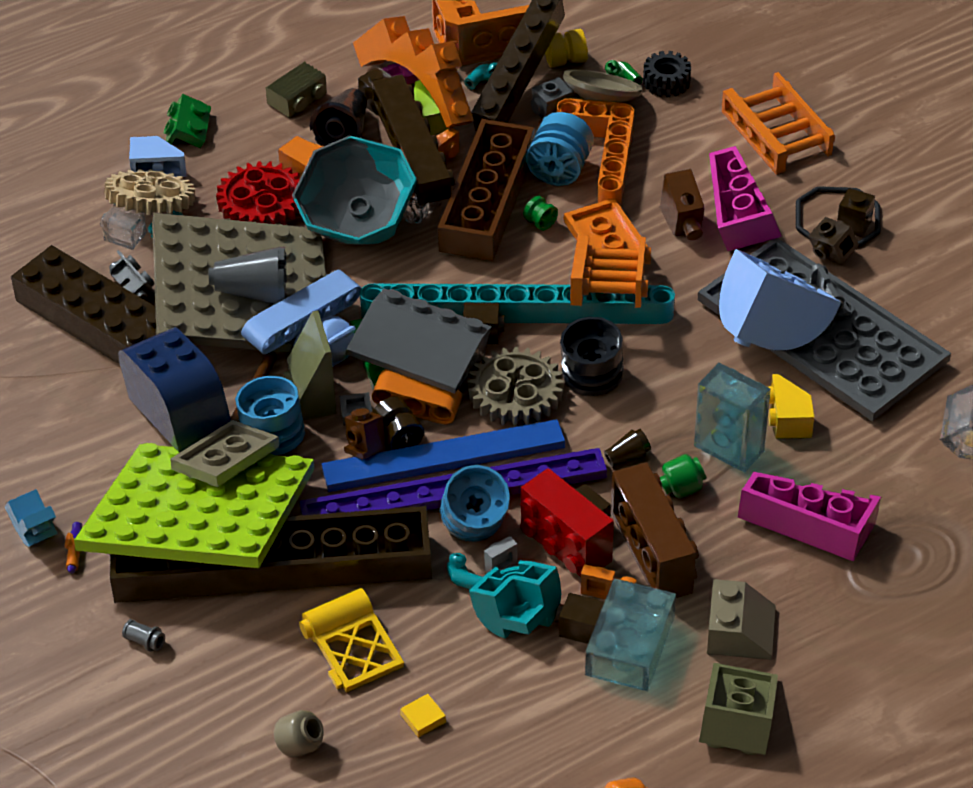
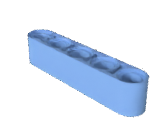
M336 270L253 316L245 323L241 335L262 354H268L296 338L302 332L312 311L318 310L320 318L323 319L334 316L354 304L360 296L361 286L341 270Z

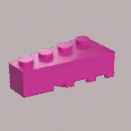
M733 146L709 153L717 225L727 252L782 237L774 215L758 189L737 147Z
M753 472L741 491L737 517L854 561L876 524L881 497L870 495L869 499L854 496L855 491L842 489L841 493L822 490L823 485L811 483V485L800 486L795 485L794 479Z

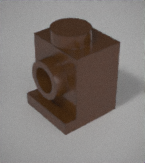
M360 408L352 411L351 415L345 417L346 438L349 444L344 447L345 453L364 460L387 449L383 416L370 412L368 409Z

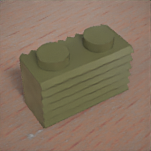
M304 61L265 87L267 104L292 118L293 115L302 112L308 105H311L312 102L314 103L315 100L321 99L327 93L326 75Z

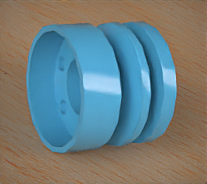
M556 112L544 117L526 153V163L529 170L541 181L555 186L569 185L576 181L594 145V135L591 128L583 119L570 113Z
M264 376L247 382L238 391L235 400L240 423L279 436V448L270 454L274 456L285 454L295 449L303 441L305 428L298 390L292 381L280 376Z
M471 465L455 472L446 484L440 507L442 522L450 534L460 540L469 542L486 540L494 535L503 523L508 510L510 493L507 483L498 472L487 466ZM469 503H471L473 507L479 506L478 512L475 513L474 509L468 510L467 508Z

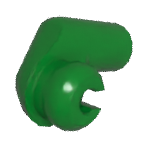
M609 60L605 64V70L608 74L626 78L639 85L643 81L642 76L627 62Z

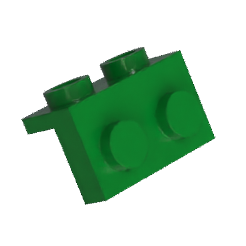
M182 94L177 103L173 101L168 109L167 116L170 119L166 123L163 132L166 134L165 141L172 145L174 140L178 138L201 148L206 139L211 106Z

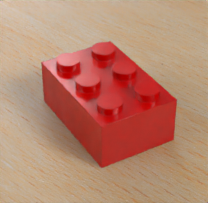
M549 468L521 486L520 525L525 535L530 538L533 537L543 546L548 554L556 556L571 573H576L580 577L584 564L604 568L612 562L614 520Z

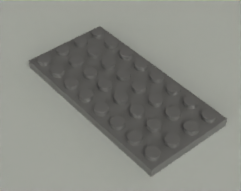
M778 238L770 240L751 254L781 270L782 274H785V271L801 279L809 278L811 268L816 264ZM828 272L843 296L851 314L833 318L829 326L818 337L803 346L790 350L770 351L859 413L874 421L950 361L951 353ZM725 273L698 292L697 300L718 315H720L719 300Z

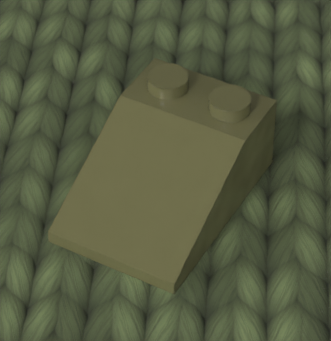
M312 311L287 358L288 371L283 372L284 378L292 381L297 387L303 421L336 414L331 349L319 311Z
M713 663L699 742L706 743L713 748L727 747L738 749L748 755H766L778 675Z

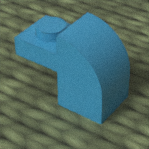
M37 489L7 502L5 509L16 532L27 547L58 534L52 523L56 515L51 506L45 508Z

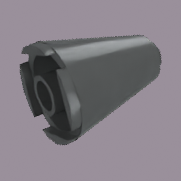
M276 247L216 261L214 268H209V285H214L215 291L277 304L287 298V291H285L287 283L285 247Z

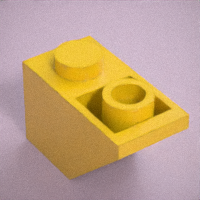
M772 374L771 386H766V404H772V408H769L768 420L769 426H774L776 439L812 438L814 411L811 395L781 375Z

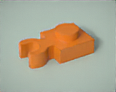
M584 564L581 572V594L610 601L613 596H617L622 601L633 602L636 595V590H634L637 583L636 579L632 577L617 578L615 577V571Z

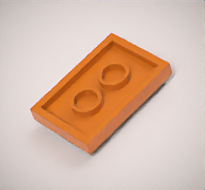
M608 199L564 213V223L576 241L578 235H589V245H594V248L639 250L641 235L615 199Z

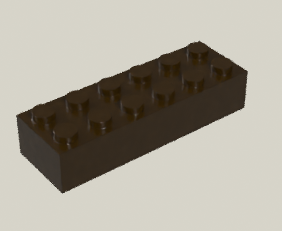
M53 245L49 246L11 276L17 302L120 364V350L156 335V310L154 305Z

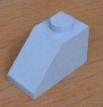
M158 136L130 137L129 161L132 171L138 172V169H142L144 172H148L149 169L153 171L162 170L165 174L174 173V177H187L184 152Z

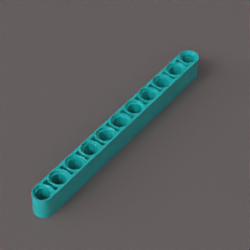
M373 283L363 286L360 290L361 316L363 318L373 300L384 288L397 290L402 295L413 299L425 300L428 304L441 309L453 310L463 316L464 302L499 303V315H505V323H572L580 318L601 317L614 324H665L673 319L675 306L674 290L664 285H648V297H642L641 308H635V294L589 293V296H583L582 306L570 305L571 285Z

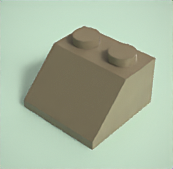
M713 579L707 654L772 660L776 605L746 582Z

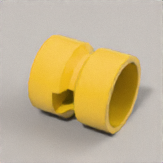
M581 28L565 32L564 36L560 32H556L545 52L550 68L565 66L567 60L574 64L587 62V42Z

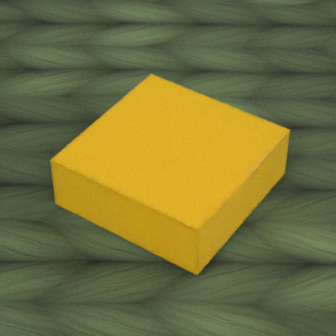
M429 694L400 708L401 717L418 738L446 723V715Z

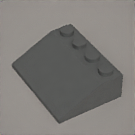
M384 288L371 303L346 348L345 354L455 394L468 378L469 372L474 370V364L480 363L481 357L485 356L492 326L483 324L482 321L475 318H466L458 315L453 310L435 307L428 304L425 300L404 296L397 290Z

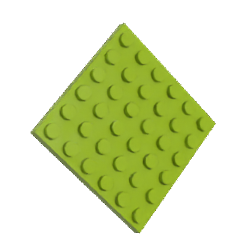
M154 443L139 444L74 539L75 551L259 568L314 471V459L302 458L297 455L286 457L268 454L265 458L249 466L245 471L226 481L225 484L216 487L171 470L170 459L180 453L173 446H158Z

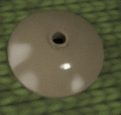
M570 69L566 70L563 76L566 84L578 96L586 100L625 103L636 99L642 93V86L608 73Z

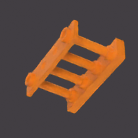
M779 72L774 73L772 89L743 98L739 96L733 88L723 91L722 113L776 175L786 171L788 156L818 145L827 157L832 155L833 143L835 142L833 130L826 126L792 88L790 82L786 81ZM773 99H777L781 106L758 114L749 108ZM788 114L795 119L794 122L774 129L767 128L763 124ZM804 130L810 136L788 145L781 144L777 140Z
M578 235L571 273L570 305L582 306L583 296H589V293L635 294V308H641L642 297H648V280H644L645 264H651V247H646V237H640L639 250L594 248V245H589V235Z

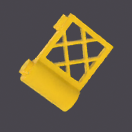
M362 588L302 613V620L299 621L301 632L306 639L311 638L319 646L332 670L328 671V675L337 690L343 687L347 693L404 667L403 659L373 612L370 599ZM369 625H372L376 632L374 641L357 637L358 631ZM335 640L349 643L345 654L331 651L328 644ZM354 644L371 649L367 660L350 656ZM375 650L389 654L393 660L384 665L371 662ZM346 664L364 668L362 674L348 680L344 673Z

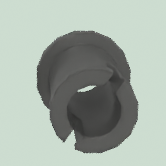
M132 619L125 623L122 630L123 638L143 645L149 652L160 650L166 638L161 628L157 626L151 628Z

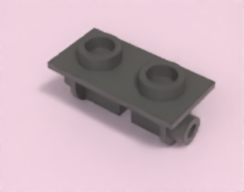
M117 250L116 252L121 256V259L110 264V275L123 288L146 301L151 292L155 294V290L152 288L155 285L154 280L146 271L141 274L138 272L142 267L131 255L125 258Z
M819 263L813 265L810 277L803 280L815 287L816 291L819 288L841 302L834 318L851 314L826 266Z

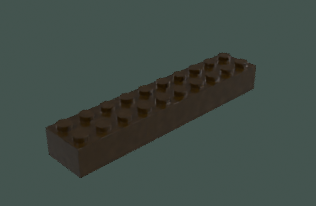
M426 506L288 516L259 568L110 554V583L114 603L432 579Z

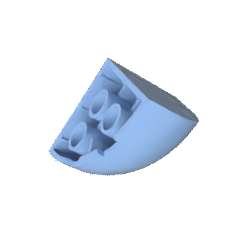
M735 249L723 279L719 311L722 324L735 336L733 339L735 342L746 347H750L752 343L770 350H790L803 346L818 337L833 320L841 302L819 288L816 291L815 287L806 283L807 281L785 271V274H782L781 270L769 265L768 262Z

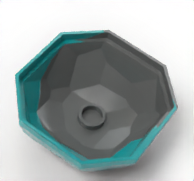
M347 136L313 151L292 194V198L308 230L342 244H378L395 235L416 188L417 179L401 149L354 136Z

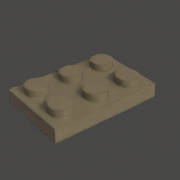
M232 420L170 459L171 470L206 482L211 486L219 487L279 448V436Z

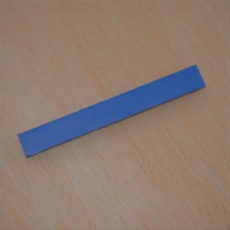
M558 419L384 451L364 460L352 457L321 464L327 491L333 492L565 448V439Z

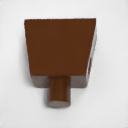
M691 169L664 174L660 209L673 235L681 236L686 234L688 240H696L703 235L701 227L704 203Z

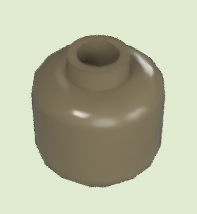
M299 710L281 717L275 724L274 729L276 745L288 757H300L312 753L320 747L324 736L322 722L314 713L308 710Z

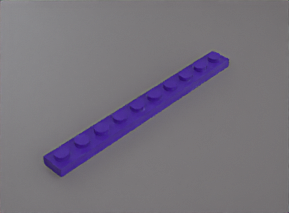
M600 448L490 467L505 480L510 495L520 494L521 486L547 468L551 469L569 485L607 478V468ZM453 474L299 501L301 515L426 506L427 510L440 508L446 484Z

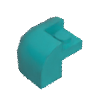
M520 560L519 566L509 567L501 571L497 567L493 568L469 590L472 605L478 619L488 630L504 639L512 631L529 635L538 625L549 627L555 619L562 595L560 577L556 566Z

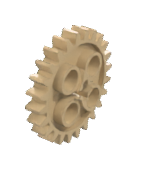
M138 169V172L128 170L127 173L119 171L118 175L112 174L111 178H107L105 182L104 195L110 204H116L117 208L125 207V211L134 209L136 213L144 212L147 215H150L152 212L173 214V210L182 212V208L189 209V205L193 206L195 188L194 184H190V180H183V176L174 177V173L165 174L162 170L153 171L149 169L148 172H144L142 169Z

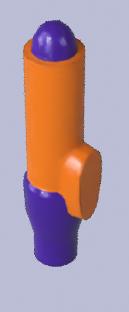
M80 522L72 524V530L65 539V548L68 549L66 570L71 574L75 573L79 566L80 551H75L74 539L83 527Z

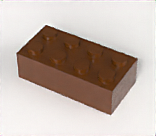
M647 462L613 471L611 514L657 603L692 594L694 580L697 579L695 560L699 558L698 549L693 540L689 541L682 518H677L675 515L672 499L669 495L665 496L659 475L652 472Z

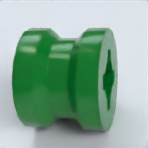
M535 196L526 204L523 217L528 222H535V226L539 230L544 231L549 229L557 220L558 209L552 204H547L543 197Z

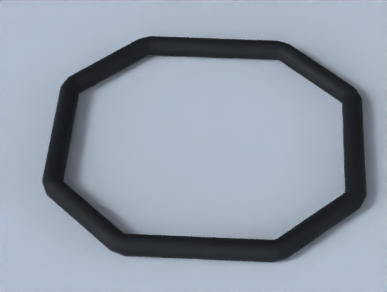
M818 186L796 200L797 231L809 239L810 233L801 227V203L817 192L846 193L850 187ZM876 200L874 202L875 231L857 241L858 247L870 241L881 232L880 204Z

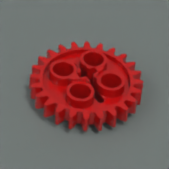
M258 161L254 167L247 163L246 169L237 166V173L227 172L228 178H221V185H217L218 193H216L218 210L223 213L224 219L230 218V220L267 224L279 222L287 225L286 218L295 220V213H299L292 198V194L300 180L299 173L292 174L291 167L283 170L282 163L276 167L272 166V161H269L266 166H262L261 161Z

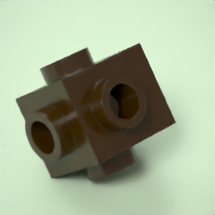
M825 217L808 236L813 246V252L817 257L823 260L828 259L841 265L859 246L851 226L841 220L836 221Z

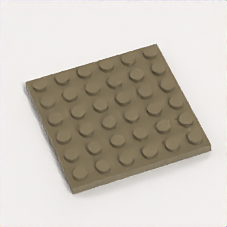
M162 213L153 214L156 335L176 327L194 345L258 350L242 337V328L253 316L275 304L215 291L214 285H209V268H214L216 261L276 247H285L287 264L285 291H287V297L326 276L322 235L308 230L307 227ZM296 338L273 351L291 353Z

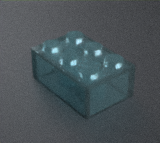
M718 362L698 383L694 446L745 473L765 451L770 388Z
M614 578L586 649L585 675L648 692L675 618L676 593Z

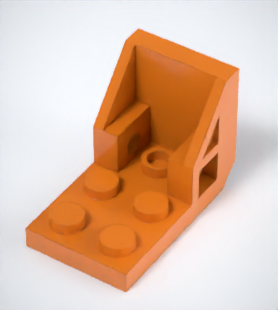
M432 0L433 31L438 43L454 41L462 66L499 59L529 5L481 14L476 2L473 0Z

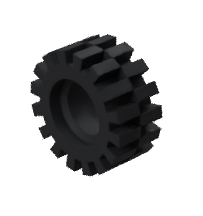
M659 51V55L653 53L651 58H646V62H644L643 84H645L644 87L646 90L649 89L651 94L657 92L659 97L662 94H666V97L674 94L676 97L679 96V91L683 94L686 92V88L689 89L691 63L686 56L681 58V53L678 52L676 55H673V51H668V54H665L664 51Z

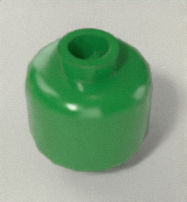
M683 454L663 464V476L660 477L665 493L669 494L672 492L677 499H683L700 491L703 488V480L707 479L698 458H692L688 454Z

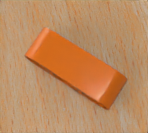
M388 369L381 371L371 394L372 400L376 404L389 397H400L405 401L415 417L444 425L454 421L462 400V393L459 389L454 394Z

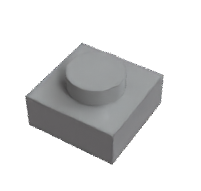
M510 536L500 542L493 543L488 549L484 550L485 571L488 573L495 567L501 571L518 564L517 543Z

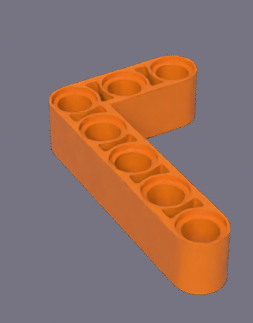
M571 98L559 101L557 112L574 114L586 122L591 128L594 137L605 138L598 179L597 202L615 199L621 207L634 133V108L629 104Z

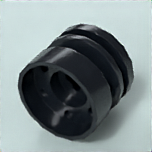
M585 317L570 323L562 332L560 340L561 365L565 384L572 391L584 396H599L614 390L622 381L624 371L622 356L623 337L620 329L613 322L601 317Z

